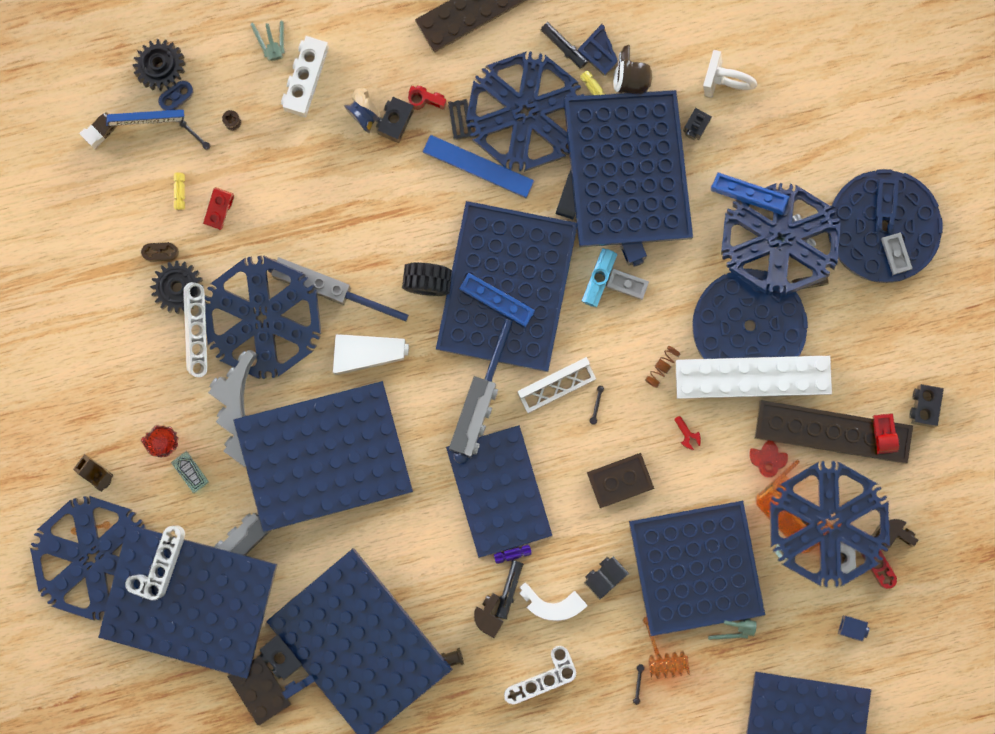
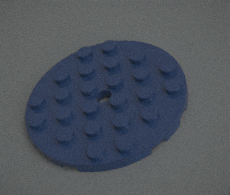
M878 169L858 175L839 191L831 205L832 210H835V215L830 218H839V223L841 222L838 259L850 272L865 280L877 283H894L908 279L930 263L940 246L943 221L938 208L939 205L931 191L921 181L907 173L891 169ZM879 179L899 180L893 234L881 230V233L876 232V205ZM888 218L882 219V221L888 222L889 220ZM901 232L912 270L893 275L881 239ZM828 233L829 241L831 244V235Z
M744 269L758 280L762 281L768 277V271ZM732 272L722 275L705 289L694 310L692 332L699 354L703 359L799 357L806 342L808 328L807 314L801 298L797 292L785 296V288L782 296H779V289H773L772 295H769V287L766 288L765 294ZM746 321L754 322L755 329L753 331L746 330Z

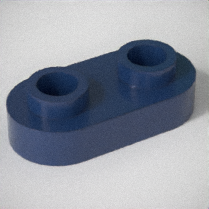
M188 81L177 82L176 85H173L160 95L158 99L159 106L164 111L177 109L193 96V87ZM187 89L186 94H181V91ZM172 100V104L166 105V101Z

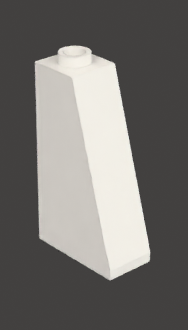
M336 334L333 373L334 375H340L402 361L405 355H408L409 344H405V339Z

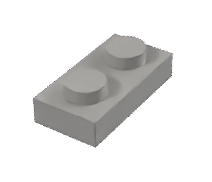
M901 232L883 237L881 240L892 274L896 275L912 270Z
M613 269L607 288L643 300L649 281Z

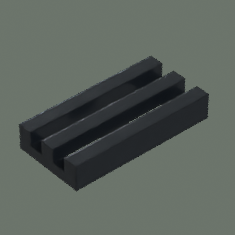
M467 99L448 102L454 140L470 138L472 133L471 128H468V133L464 134L460 105H464L465 117L467 118ZM454 106L457 108L461 135H457L453 113Z

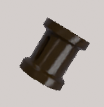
M228 110L223 114L222 121L228 130L235 131L240 128L241 119L238 113ZM232 117H234L236 121H232V123L230 124L228 120H231Z
M460 648L450 653H441V656L450 667L458 664L464 665Z

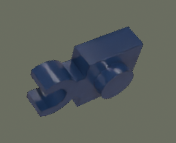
M309 675L297 684L293 681L285 686L286 690L282 693L288 699L315 682V680Z

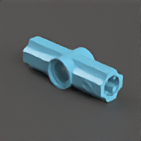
M602 248L581 302L597 308L618 255L617 253ZM598 273L603 274L605 280L597 282L594 276Z

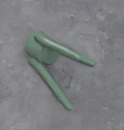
M280 21L279 46L278 43L273 42L269 24H265L269 39L267 48L254 23H251L253 32L264 52V57H268V61L283 58L282 54L285 53L284 22Z
M751 618L743 619V621L740 620L739 623L724 621L725 625L738 627V632L741 633L708 636V639H748V636L755 635L757 623L751 620Z

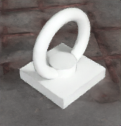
M713 50L703 85L706 97H713L716 84H723L740 90H752L757 87V81L750 75L721 67V51ZM726 77L736 78L744 82L734 81Z

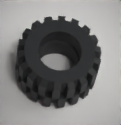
M412 262L405 264L402 289L410 293L426 296L450 294L452 270L446 266L432 263Z

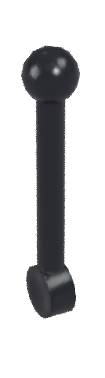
M180 121V127L185 128L189 133H191L202 144L205 150L210 149V144L208 142H204L187 125L186 121Z
M602 385L597 387V399L593 416L590 418L592 425L597 423L596 416L602 392H604Z
M642 664L637 666L636 694L633 699V704L635 705L640 704L642 671L645 669Z

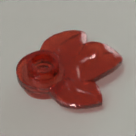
M767 441L761 450L751 448L749 452L751 463L759 468L761 475L767 478L775 476L778 469L783 468L788 461V454L779 453L777 445L772 441ZM770 465L772 469L767 470L765 466Z

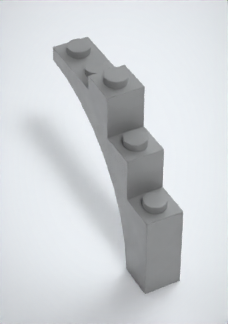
M252 350L243 351L238 358L239 363L237 366L232 367L227 373L228 379L225 377L215 378L209 387L211 389L208 392L227 406L219 411L217 414L219 418L216 423L234 435V437L230 436L224 444L226 446L224 452L244 467L245 463L233 419L246 416L244 409L245 383L250 367L258 355Z

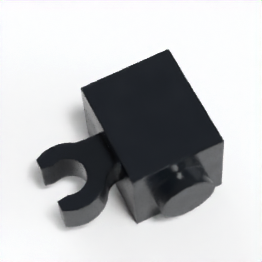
M695 108L683 132L690 139L700 140L712 116Z

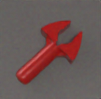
M676 417L674 421L685 436L681 444L687 449L694 450L689 443L691 438L695 439L698 446H700L701 437L699 431L696 434L690 432L682 417Z

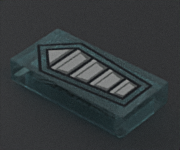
M187 451L171 462L192 493H196L209 483Z

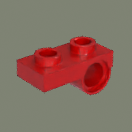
M411 85L408 92L409 104L414 105V110L422 109L426 103L445 110L447 99L444 98V95L438 92H434V94L427 92V89L420 85L416 87ZM420 96L422 101L420 103H413L412 98Z
M215 187L203 224L219 230L223 229L228 210L234 200V194Z
M893 413L873 415L877 454L898 452L899 440L895 432Z

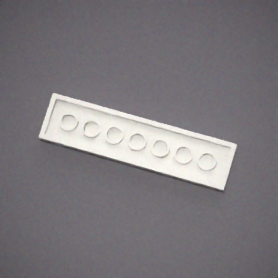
M830 356L676 360L677 399L831 395Z

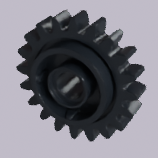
M157 39L154 45L152 41H149V47L142 45L144 51H137L140 57H134L136 64H133V68L136 70L134 74L138 77V81L143 83L145 88L150 85V88L154 91L157 86L162 91L165 85L169 89V83L176 85L175 79H182L179 73H185V70L182 68L186 66L183 60L185 57L181 53L180 48L176 47L173 42L169 44L167 40H164L163 44H161L160 40ZM158 63H163L162 66L156 67Z
M176 260L175 266L168 262L167 269L161 265L162 273L155 271L158 278H152L151 280L156 285H152L150 288L156 290L151 295L158 297L155 300L156 304L162 302L160 308L165 309L168 306L167 310L169 313L175 308V312L179 314L180 308L184 311V287L191 282L199 284L203 279L202 277L196 278L199 275V271L192 272L194 270L193 265L187 268V263L183 262L182 266H180L179 261ZM181 283V290L174 292V284ZM193 286L190 289V295L192 297L198 294V288L196 286Z

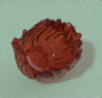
M155 425L149 433H146V436L141 438V442L148 454L153 457L162 458L168 457L176 451L179 437H177V432L171 426Z

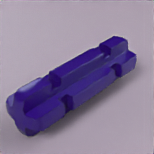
M526 545L520 549L518 547L504 551V553L494 554L496 564H499L505 560L510 561L522 558L521 556H529L532 554L530 546Z

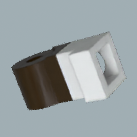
M107 112L100 115L92 125L79 133L94 149L117 127L107 126Z

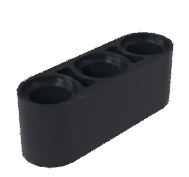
M570 169L555 214L574 220L576 211Z

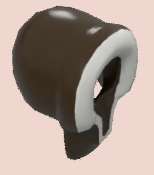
M625 45L619 53L618 67L614 71V89L617 93H645L650 88L652 82L651 67L645 63L630 61V45Z

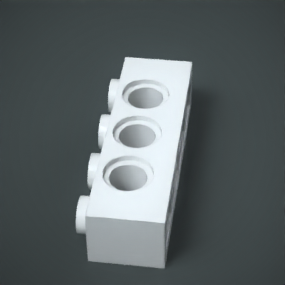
M308 36L305 37L304 41L300 42L298 50L300 55L293 63L294 73L287 82L289 89L287 94L284 93L281 100L284 111L302 117L307 116L329 49L328 42ZM308 55L315 56L312 62L305 61ZM302 73L309 74V77L306 80H301L299 78V76ZM297 90L303 91V95L299 98L293 96Z

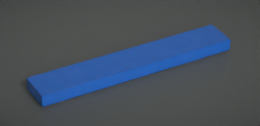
M430 135L423 150L424 154L524 198H527L534 183V180L433 135Z

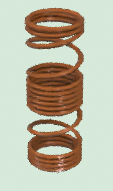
M668 346L667 350L664 351L669 359L660 357L655 364V368L658 371L660 369L666 374L672 367L661 360V358L675 363L666 352H670L677 357L680 356V352L671 346ZM650 371L652 377L647 376L645 381L651 386L658 388L660 382L651 372L663 377L665 375L662 372Z

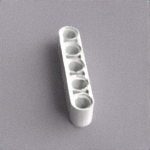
M191 282L184 287L186 366L189 374L195 377H203L207 372L205 295L202 285ZM193 286H196L198 288V294L192 297L190 295V289ZM197 305L199 312L197 315L192 316L191 308ZM194 325H198L200 328L199 333L193 335L191 332V328ZM195 344L200 345V351L197 354L192 352V347ZM196 363L201 365V370L198 373L193 372V366Z

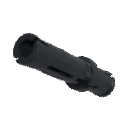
M549 22L542 26L540 31L565 54L564 56L567 59L569 58L575 63L579 69H582L588 63V60L577 51V47L575 45L572 46Z
M512 560L503 593L499 596L501 600L495 616L507 620L511 603H514L515 600L513 597L524 565L523 563Z

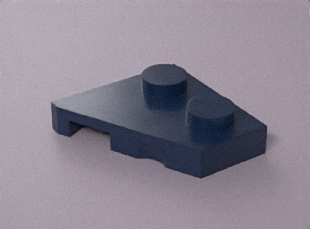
M603 24L577 49L604 76L618 63Z

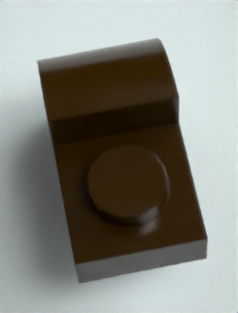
M85 454L73 469L79 476L90 482L101 492L110 485L113 478L111 472Z
M900 519L889 520L890 547L896 538H899L910 547L916 545L918 539L915 538L916 534L907 528L903 529L907 522ZM880 525L872 534L874 538L880 535Z
M494 593L491 596L487 594L482 603L485 606L484 610L476 606L474 611V620L477 627L492 638H495L504 622L490 614L499 599V596Z

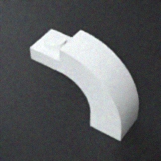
M526 582L520 587L522 590L520 592L521 596L526 601H532L527 608L543 619L553 621L569 619L588 606L575 591L563 601L551 604L541 600Z

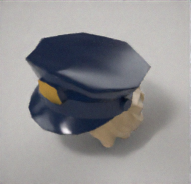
M357 88L352 94L354 102L351 105H344V107L363 130L370 133L372 124L380 121V113L372 103L368 90L366 88Z

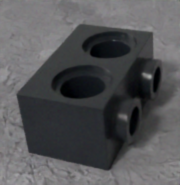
M923 384L914 388L912 399L915 400L914 407H911L909 418L912 419L911 424L933 428L938 426L944 388ZM924 391L931 394L930 401H926L923 398ZM921 410H925L928 413L927 420H923L920 417Z

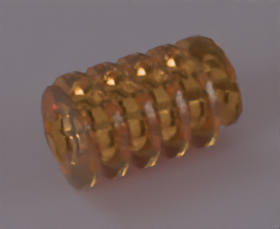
M680 651L679 657L676 652L672 653L671 658L668 653H665L664 659L660 654H657L656 660L653 655L649 656L648 665L651 680L653 674L659 679L660 673H663L664 677L667 678L668 672L671 673L672 677H675L676 671L682 676L683 671L686 670L687 674L690 675L688 656L685 655L684 651Z

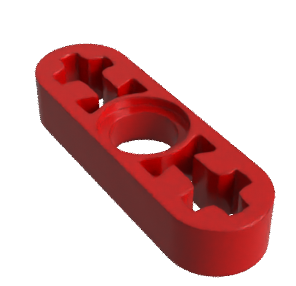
M879 550L878 555L884 558L882 560L883 565L880 569L872 568L870 570L882 588L891 589L897 584V577L883 553ZM885 568H887L888 571H885L884 573L887 577H892V580H890L891 584H884L883 581L885 580V577L883 576V574L878 575L877 572H881Z

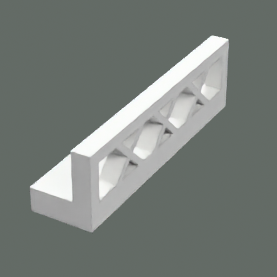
M587 357L519 390L517 393L527 413L596 380ZM584 368L587 369L591 377L585 381L576 378L578 371ZM564 378L573 380L571 388L564 389L559 387L561 380ZM548 386L556 388L555 394L551 398L542 396L544 388ZM530 395L539 397L537 404L529 408L525 398Z

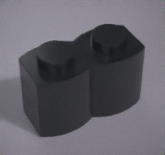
M607 556L599 563L601 566L596 572L592 570L585 576L587 580L584 583L599 600L629 574L614 556L611 559Z

